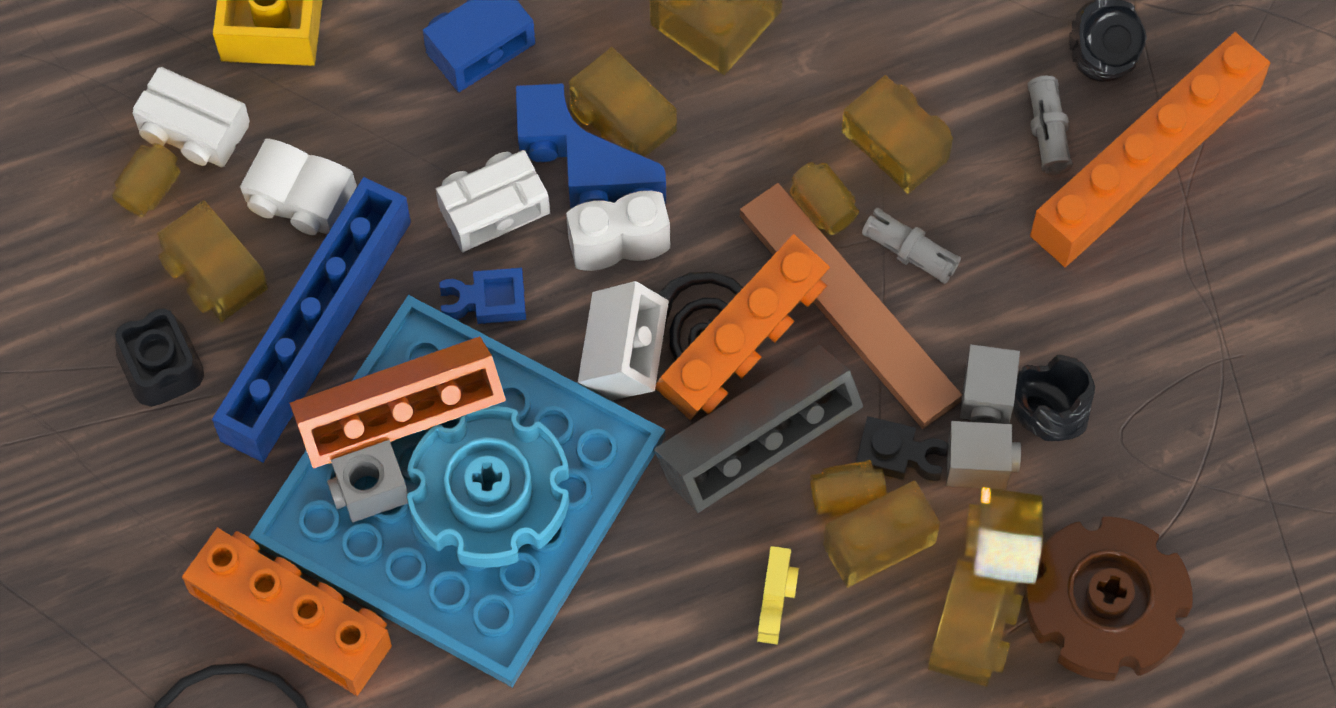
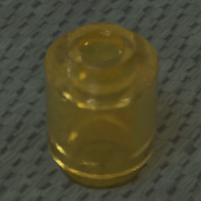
M154 143L152 147L140 145L114 182L117 188L112 193V198L123 208L139 217H144L148 210L154 211L181 173L180 169L175 165L178 158L160 144Z
M810 162L793 175L791 181L794 184L789 193L818 229H825L829 235H834L848 227L858 216L859 209L854 205L856 198L827 163L816 165L814 162Z
M870 460L822 468V473L810 475L812 498L817 515L828 513L830 518L875 511L879 509V499L887 498L882 469L874 470Z

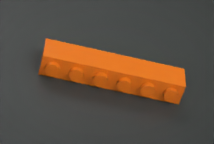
M1234 32L1036 210L1030 237L1066 268L1261 90L1271 62Z

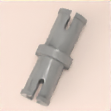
M1046 75L1030 80L1027 85L1028 91H1030L1034 115L1030 126L1032 134L1038 138L1042 161L1041 169L1046 174L1054 175L1069 171L1073 166L1066 135L1070 124L1068 116L1062 113L1058 79H1055L1054 76Z
M876 208L873 211L875 217L870 215L863 227L862 235L871 238L897 254V260L907 265L910 262L931 274L943 284L949 281L950 277L948 275L952 276L960 263V256L951 253L924 236L926 232L919 227L912 229L883 212L880 208Z

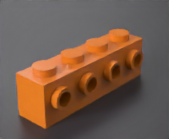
M793 234L666 370L656 383L655 389L690 421L701 409L710 414L728 395V392L722 386L730 377L736 373L742 379L762 358L755 350L768 337L776 343L795 322L789 316V313L800 302L808 308L828 286L821 279L830 269V266Z
M479 336L290 402L289 404L305 450L314 469L325 464H331L332 459L390 440L391 443L396 439L422 430L431 429L433 426L504 402L506 399L493 357Z
M217 527L182 575L189 594L358 696L392 647L388 630L385 629L387 626L386 622L366 608H361L357 612L343 604L344 597L331 586L319 582L315 587L300 578L302 572L286 559L277 557L272 561L258 552L260 550L258 544L243 533L235 531L231 536Z

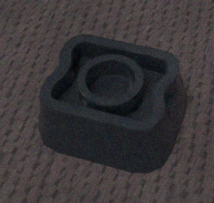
M165 308L157 309L150 312L142 320L129 321L117 328L115 333L116 356L134 397L140 404L149 407L160 405L191 392L200 386L204 378L203 366L185 326L170 310Z

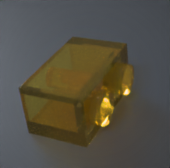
M613 47L569 80L570 109L580 122L585 125L591 123L601 133V138L646 157L677 132V109Z
M886 75L848 105L843 112L842 133L907 194L911 193L950 158L953 137L945 122L935 115L930 116L917 104L915 96L907 87L901 84L896 85Z
M205 200L156 233L163 252L158 254V258L165 269L174 279L182 275L190 285L187 292L195 305L203 313L210 309L221 323L269 289L262 267Z
M914 480L825 524L823 547L848 588L936 544L940 521Z
M982 487L979 505L969 504L966 522L965 556L974 557L973 576L1035 585L1043 540L1042 495Z
M958 559L928 670L983 686H988L992 670L1000 673L1003 672L1010 643L1001 641L1005 623L1016 625L1023 596L1014 594L1018 576Z

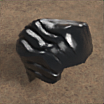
M1091 0L1078 10L1076 20L1072 21L1069 47L1072 50L1073 62H1076L1077 68L1085 76L1095 81L1106 82L1118 79L1136 67L1145 47L1147 36L1133 4L1124 0Z
M1056 355L1047 366L1025 365L1017 376L1014 414L1017 421L1023 428L1044 441H1064L1082 435L1087 430L1095 393V385L1091 373L1077 358L1065 355Z

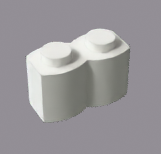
M265 139L240 189L248 208L257 215L269 219L273 218L274 215L291 219L290 223L299 231L309 235H316L317 232L329 233L357 185L353 172L348 168L319 156L308 155L289 144L273 139Z
M634 192L623 196L615 203L609 201H590L577 205L566 213L568 239L576 269L595 271L611 267L622 259L632 261L649 260L664 254L670 249V222L663 194L660 192Z

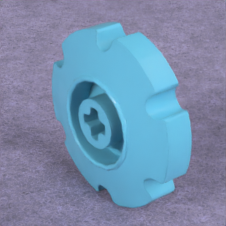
M490 406L459 417L460 422L453 428H444L441 424L433 426L417 444L407 469L410 482L419 485L418 489L407 494V499L413 521L423 538L437 551L442 550L448 545L456 546L458 548L459 562L475 567H500L519 561L518 550L525 544H532L537 549L543 548L559 530L569 507L568 491L557 486L561 481L569 478L567 459L561 445L549 429L541 422H536L530 427H523L519 425L518 411L502 406ZM494 481L491 491H482L485 487V482Z

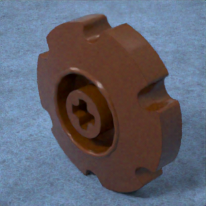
M1102 517L1097 530H1087L1081 522L1072 523L1055 533L1039 550L1033 567L1041 573L1042 577L1028 581L1025 590L1026 614L1032 632L1040 644L1051 641L1060 647L1061 651L1057 659L1060 665L1084 677L1114 681L1119 672V667H1131L1136 675L1141 676L1161 665L1177 648L1185 633V629L1176 622V618H1185L1189 615L1193 605L1192 586L1188 571L1177 553L1165 555L1156 548L1160 537L1158 533L1132 520L1118 517ZM1104 592L1114 595L1113 604L1103 602Z

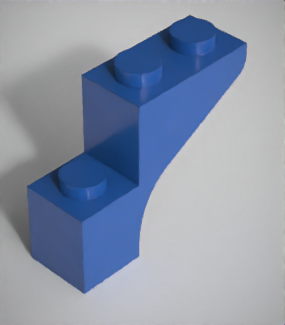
M564 83L516 86L519 151L524 150L529 159L536 162H549L557 157H567L570 208L590 201H609L615 203L623 196L639 191L660 192L663 194L664 202L666 203V173L664 167L653 160L583 130L573 120L568 111L565 101Z

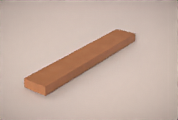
M779 183L740 208L741 219L772 255L795 234L830 266V269L821 279L828 286L813 301L814 304L922 429L929 426L961 402L963 395Z

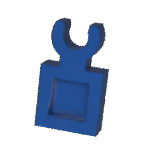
M522 267L474 271L473 285H465L456 279H446L439 282L441 296L455 295L459 298L455 304L441 305V312L456 320L463 318L468 312L476 311L477 324L526 320Z

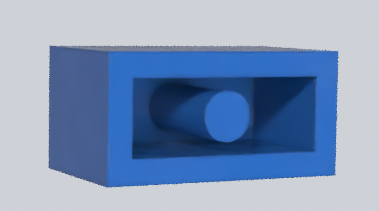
M467 0L466 3L450 13L444 12L437 15L423 29L427 55L458 93L536 44L534 21L517 0Z

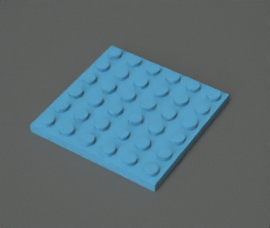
M408 295L352 381L480 336L493 357L506 401L493 406L517 410L519 425L523 427H530L536 422H541L555 436L564 451L569 468V478L561 481L557 486L568 491L569 507L559 530L541 549H537L532 544L522 545L518 550L519 561L516 563L489 568L465 565L459 562L458 548L456 546L448 545L442 550L437 551L423 538L413 521L408 503L352 523L347 507L336 509L327 483V480L336 477L332 463L313 469L305 451L249 538L268 554L276 558L282 557L308 576L331 586L339 593L513 688L654 457V448L661 445L665 439V429ZM456 418L441 425L444 428H453L458 425L460 420ZM430 429L422 430L391 442L408 493L415 491L419 487L418 484L410 482L407 471L409 461L417 444ZM365 476L358 479L353 487L359 490H368L376 485L378 479L372 476ZM494 481L485 482V487L482 491H491Z

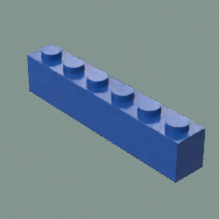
M365 177L362 178L213 416L212 421L220 442L264 463L293 416L289 403L304 398L411 224L407 198Z

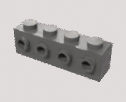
M818 344L654 448V451L669 485L699 513L864 406L851 371Z

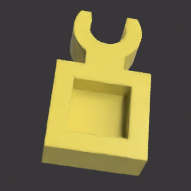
M774 546L770 548L757 642L778 645L785 597L795 598L799 568L790 566L791 549Z

